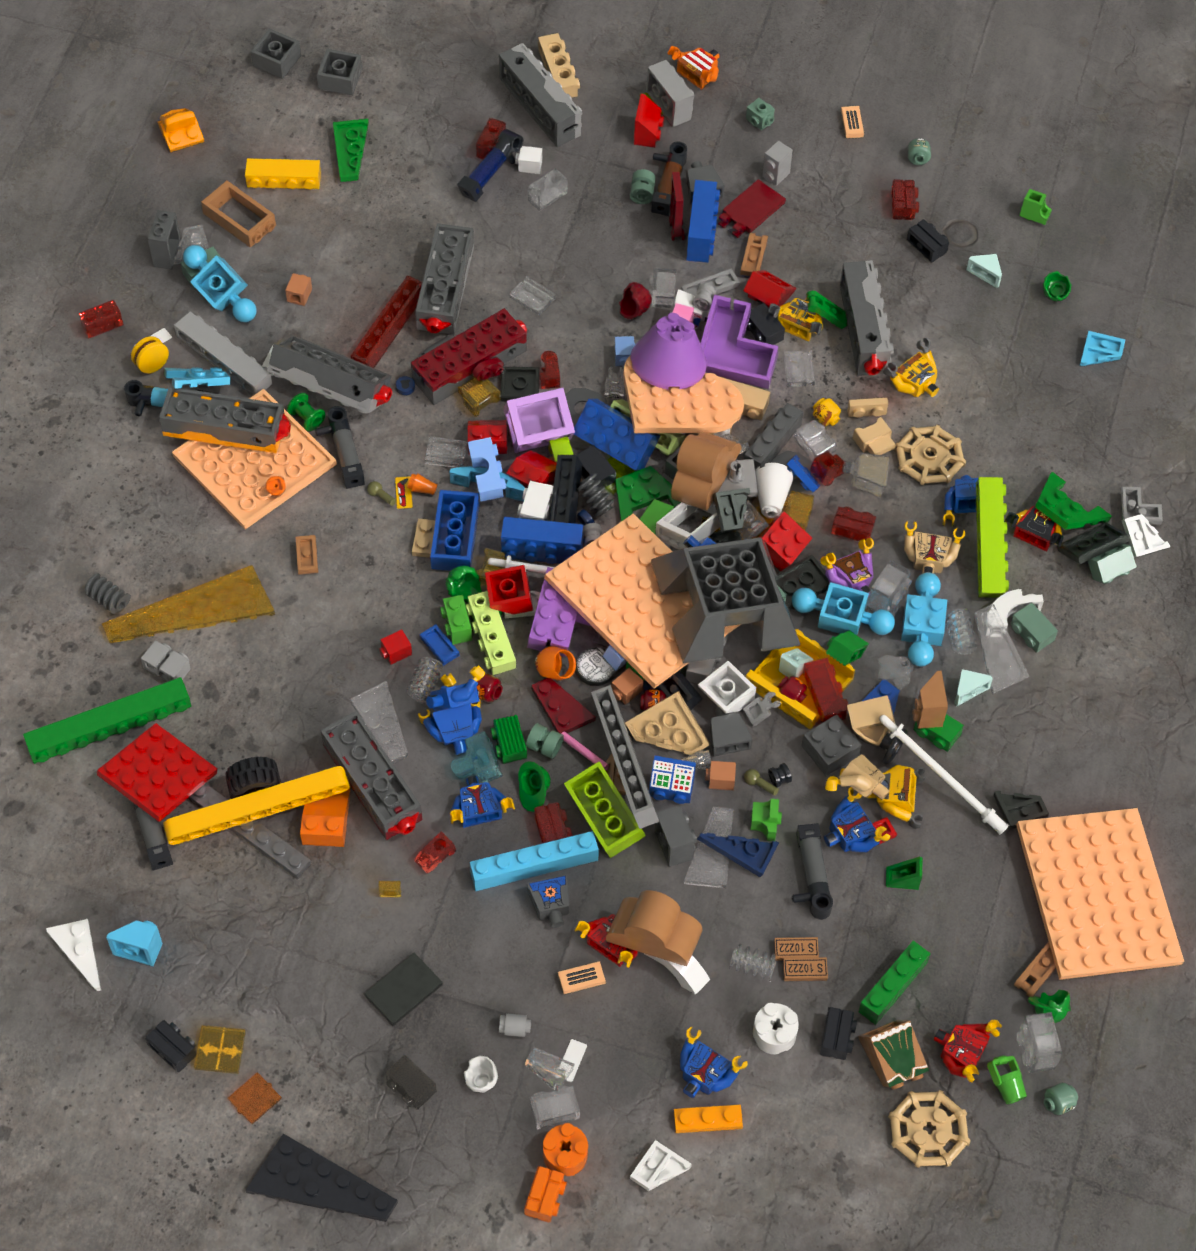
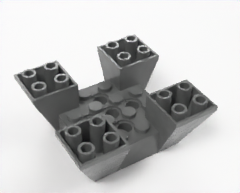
M761 537L683 548L651 559L661 595L685 591L690 593L693 607L672 628L683 663L722 658L724 629L726 626L752 623L761 651L800 646L789 609L775 580L777 574L767 545Z

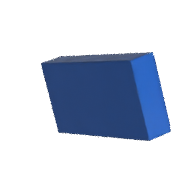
M436 624L420 634V639L443 666L460 656L459 651Z

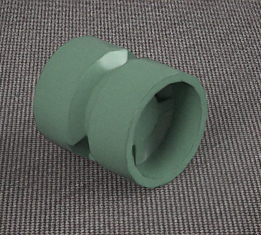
M645 169L637 170L633 173L630 198L633 202L648 204L652 201L656 179L654 173Z
M536 723L528 736L526 747L536 752L541 750L543 755L554 759L561 748L564 735L554 730L549 732L548 727Z

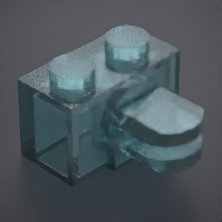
M484 731L465 739L469 749L466 750L467 755L453 760L451 764L452 771L459 779L476 773L484 783L503 776L492 742Z

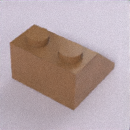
M937 671L920 690L918 698L915 699V709H913L912 714L913 720L917 721L918 729L943 727L948 704L942 671Z

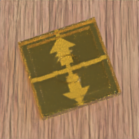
M202 1025L194 1064L195 1070L239 1074L246 1035L245 1029Z

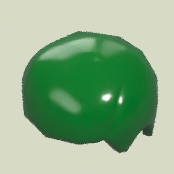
M1055 271L1049 273L1044 278L1043 291L1047 298L1053 301H1062L1069 296L1072 285L1068 276Z

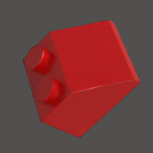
M641 94L635 118L634 145L655 148L656 141H660L661 138L659 127H663L664 117L661 116V108L645 94Z
M763 270L752 272L743 291L748 293L747 296L750 299L760 300L769 308L770 304L783 305L795 292L796 287Z
M506 420L468 421V442L491 437L492 444L497 445L498 454H507Z
M530 450L516 457L506 474L517 480L525 488H528L530 481L553 485L557 463Z
M525 565L485 573L491 609L513 615L534 611Z

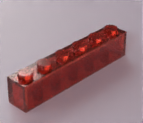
M408 275L351 354V359L375 368L417 308L422 281Z

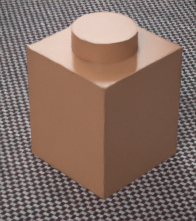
M292 274L285 290L287 302L305 306L312 291L311 277Z
M630 668L624 671L611 684L616 700L626 705L643 691V680Z
M711 761L710 768H706L705 781H709V789L734 791L736 763Z

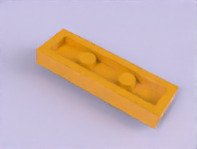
M741 1105L674 1109L676 1133L743 1128Z

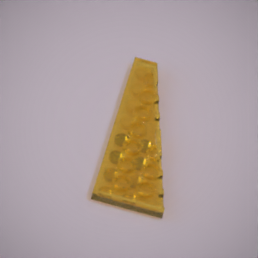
M250 565L104 622L102 626L109 642L115 643L133 640L134 637L148 635L150 637L155 636L156 633H174V630L187 628V630L215 626L221 622H238V619L250 617L251 619H257V616L268 614L273 616L275 611L253 565Z

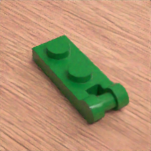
M816 291L806 293L807 301H809L807 304L809 312H816L840 329L847 326L845 310Z

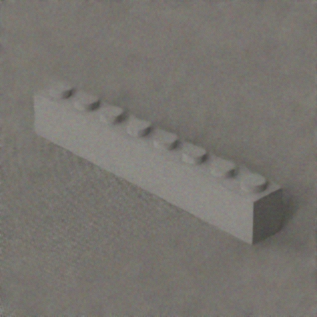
M611 685L591 692L639 829L659 822Z

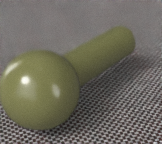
M373 481L368 484L367 492L369 495L379 496L391 506L396 504V499L386 493L379 482Z
M749 769L745 772L744 780L748 785H758L774 796L778 793L779 789L760 778V773L757 770Z

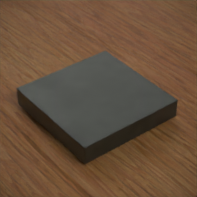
M503 367L504 370L501 373V402L539 393L540 367Z

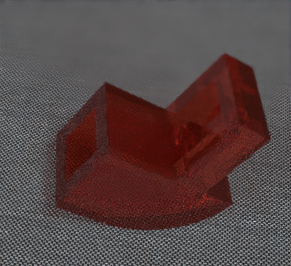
M827 451L814 458L810 472L824 486H829L835 478L844 474L842 472L843 465L850 466L837 454L833 456Z

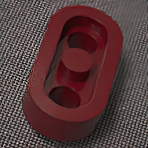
M498 357L480 362L474 368L472 375L478 381L499 376L504 370V363Z

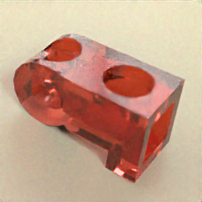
M545 351L541 355V369L543 373H540L541 389L560 388L557 354L553 351Z
M441 831L417 854L415 862L426 873H430L446 857H451L456 852L455 845Z

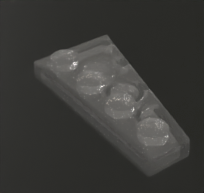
M713 807L703 834L714 833L720 837L731 836L734 809ZM699 841L684 879V884L726 888L729 858Z

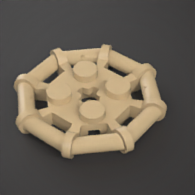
M940 425L921 428L911 427L902 440L895 444L894 449L897 452L899 462L898 469L900 472H905L920 482V485L940 482L950 483L954 475L966 465L961 447L962 441L960 438H956L940 428ZM933 434V435L930 436V438H925V436H921V435ZM912 439L916 440L912 445L908 444ZM953 448L955 455H951L949 449ZM905 452L910 453L911 456L910 459L907 461L905 457ZM926 452H928V453L933 452L934 455H933V456H928V455L926 454ZM948 463L954 464V465L947 471V469L945 468V466H946ZM916 466L917 468L923 471L922 474H920L911 467ZM937 472H940V474H941V475H931V476H927L928 473H929V474H935V473H937Z
M941 1090L939 1092L917 1093L910 1091L907 1093V1097L888 1116L891 1120L892 1147L898 1149L917 1168L920 1166L943 1165L949 1167L959 1153L970 1144L966 1110H962L943 1094L944 1091ZM919 1101H935L934 1106L920 1107ZM940 1104L949 1109L953 1115L947 1116L944 1110L939 1109ZM912 1105L914 1111L909 1118L903 1116V1113ZM958 1122L959 1135L952 1133L951 1123ZM900 1124L906 1125L907 1136L901 1137ZM931 1125L935 1130L932 1131V1134H928L923 1128ZM950 1141L955 1143L952 1149L946 1153L943 1149L944 1146ZM906 1144H914L919 1150L918 1155ZM938 1152L939 1155L937 1157H924V1153Z

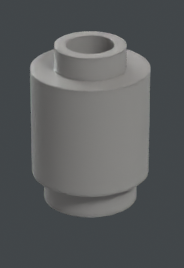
M506 1013V1015L500 1016L499 1033H504L505 1036L526 1037V1033H530L531 1020L527 1019V1015Z

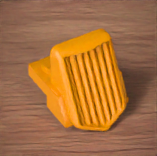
M186 108L176 109L160 116L158 125L170 152L204 142L193 111Z

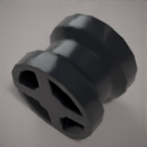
M785 763L780 764L778 768L772 767L768 769L769 778L775 787H780L784 782H792L790 770Z

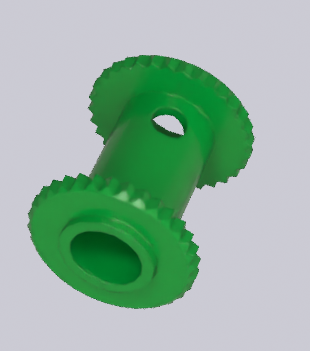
M300 393L289 402L287 412L290 415L298 414L305 421L304 429L306 431H313L324 421L325 411L323 409L315 410L308 404L309 396L306 393Z

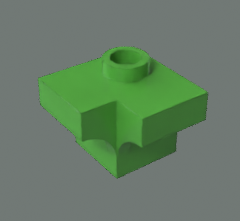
M1029 189L1024 198L1019 216L1045 225L1052 211L1046 205L1045 199L1047 195Z
M770 799L768 802H753L750 830L761 831L766 836L767 841H775L777 825H781L782 812H778L779 799Z

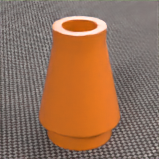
M412 473L407 488L411 489V492L434 495L438 484L431 482L418 473L417 475Z

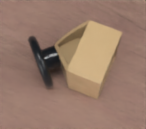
M888 695L847 705L852 729L855 734L869 744L879 746L884 750L887 749L883 763L888 765L903 744L897 737L891 739L889 737L891 731L879 720L881 715H885L896 724ZM901 729L907 735V729Z

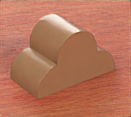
M701 432L698 436L688 435L678 453V471L672 484V499L708 511L714 500L713 494L718 492L731 469V463L736 460L742 449L741 445L707 432Z
M646 890L641 892L639 898L627 897L622 900L606 936V941L687 967L703 929L702 925L694 917L681 912L680 906L675 900L663 893Z

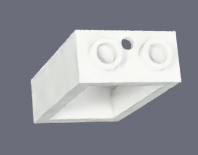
M681 502L656 523V536L662 542L679 550L687 548L683 543L690 535L698 541L709 537L720 527L714 502L706 511L712 514V516L692 533L677 526L698 508Z

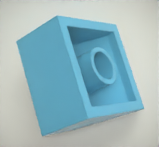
M136 920L108 933L106 937L113 955L154 966L163 944L157 926L150 921L141 922Z

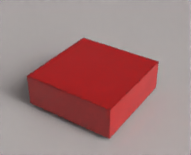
M887 817L872 823L875 829L880 826L887 829L881 836L889 834V840L897 836Z

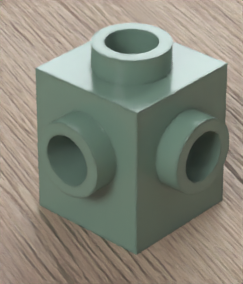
M757 98L747 107L746 120L762 131L773 123L775 109L762 99Z

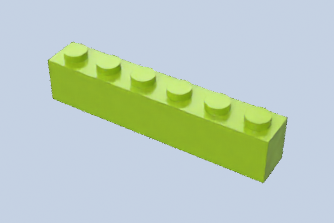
M979 477L976 481L978 597L999 598L1009 590V581L1005 578V572H1008V561L1005 560L1008 543L1004 541V534L1007 533V522H1004L1007 504L1003 503V496L1006 495V484H1003V478Z

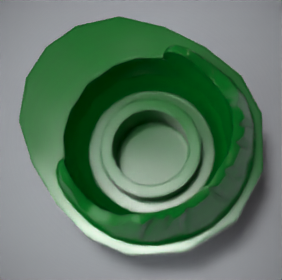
M1058 990L1052 996L1042 992L1041 997L1028 998V1002L1035 1006L1037 1015L1045 1022H1060L1071 1010L1070 993L1065 990Z

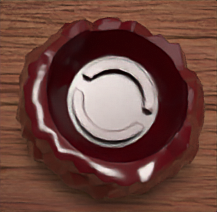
M629 283L624 289L623 298L619 302V313L621 316L632 320L647 312L652 303L649 290L640 283Z

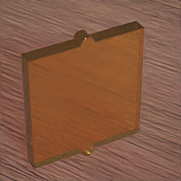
M258 1072L228 1097V1100L238 1109V1114H242L252 1125L282 1099L272 1088V1084L267 1083Z

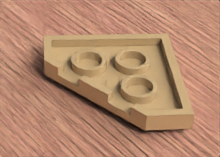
M679 691L625 722L635 741L680 751L691 756L710 745Z

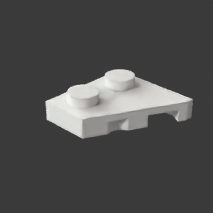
M1142 514L1121 520L1125 533L1129 535L1130 541L1128 543L1131 546L1134 558L1170 547L1167 541L1164 542L1159 537V532L1149 524Z

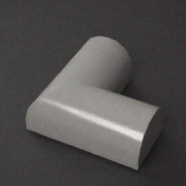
M1121 487L1122 520L1142 514L1149 524H1162V504H1142L1141 487Z

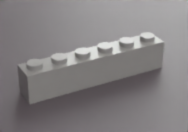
M190 311L174 324L176 336L215 367L222 368L233 381L254 396L262 389L266 390L272 385V374L267 371V367H262L254 357H249L245 354L241 347L233 345L226 336L220 335L213 326L207 325L199 315L196 316Z

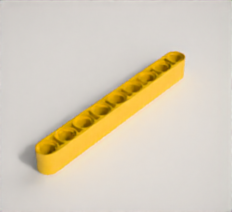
M337 766L172 817L164 821L163 826L168 844L176 845L343 793L350 786L344 767Z

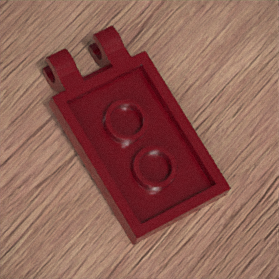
M672 172L671 213L669 216V224L672 226V241H675V237L680 236L682 240L685 239V231L682 229L684 200L680 172Z
M758 179L723 209L722 214L719 216L721 221L718 225L725 228L733 221L735 223L733 226L735 231L732 232V235L739 238L745 231L748 233L754 231L785 204L786 198Z

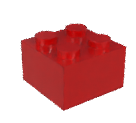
M785 511L776 516L758 537H761L766 543L772 563L779 571L789 567L812 540V537Z

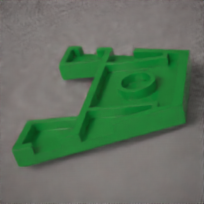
M651 466L615 479L621 522L632 515L634 511L649 506L654 499L659 501L668 499L674 508L681 503L672 499V484Z
M1054 472L1050 473L1035 508L1065 530L1084 527L1088 523L1097 525L1100 521L1104 523L1110 521L1112 515L1100 506L1087 512L1081 504L1071 500L1065 492L1059 491L1064 487L1066 481Z

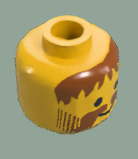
M821 398L814 404L813 416L822 426H834L839 422L841 409L831 398Z

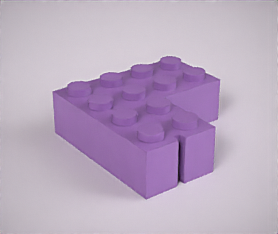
M714 295L700 343L707 361L706 373H713L716 376L769 389L778 357V346L744 338L751 314V303L734 299V310H730L731 298Z
M547 567L546 573L554 568ZM545 579L527 648L542 651L546 648L547 640L551 641L550 646L568 650L575 622L586 625L590 624Z

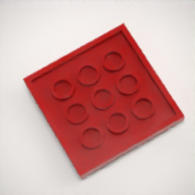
M155 723L97 770V776L160 822L217 774L218 768Z

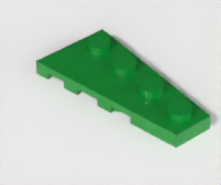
M369 119L333 122L340 182L359 180Z

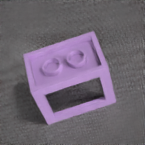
M563 388L508 400L503 410L515 453L548 446L550 440L568 436L569 440H571L575 433Z

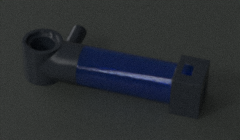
M509 129L503 130L499 135L497 144L469 177L464 176L457 184L462 195L476 202L483 194L482 188L504 162L508 160L510 164L515 163L512 153L518 152L522 148L523 137Z

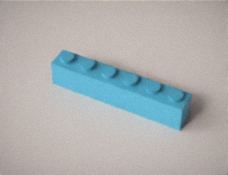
M591 831L471 861L470 874L475 891L598 861L599 849L594 833Z

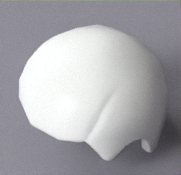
M477 1056L469 1061V1067L464 1071L466 1085L473 1092L484 1093L495 1086L498 1073L491 1059L485 1056Z

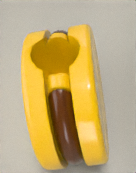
M154 336L141 339L131 352L132 362L141 372L147 374L161 369L169 356L168 348L159 338Z

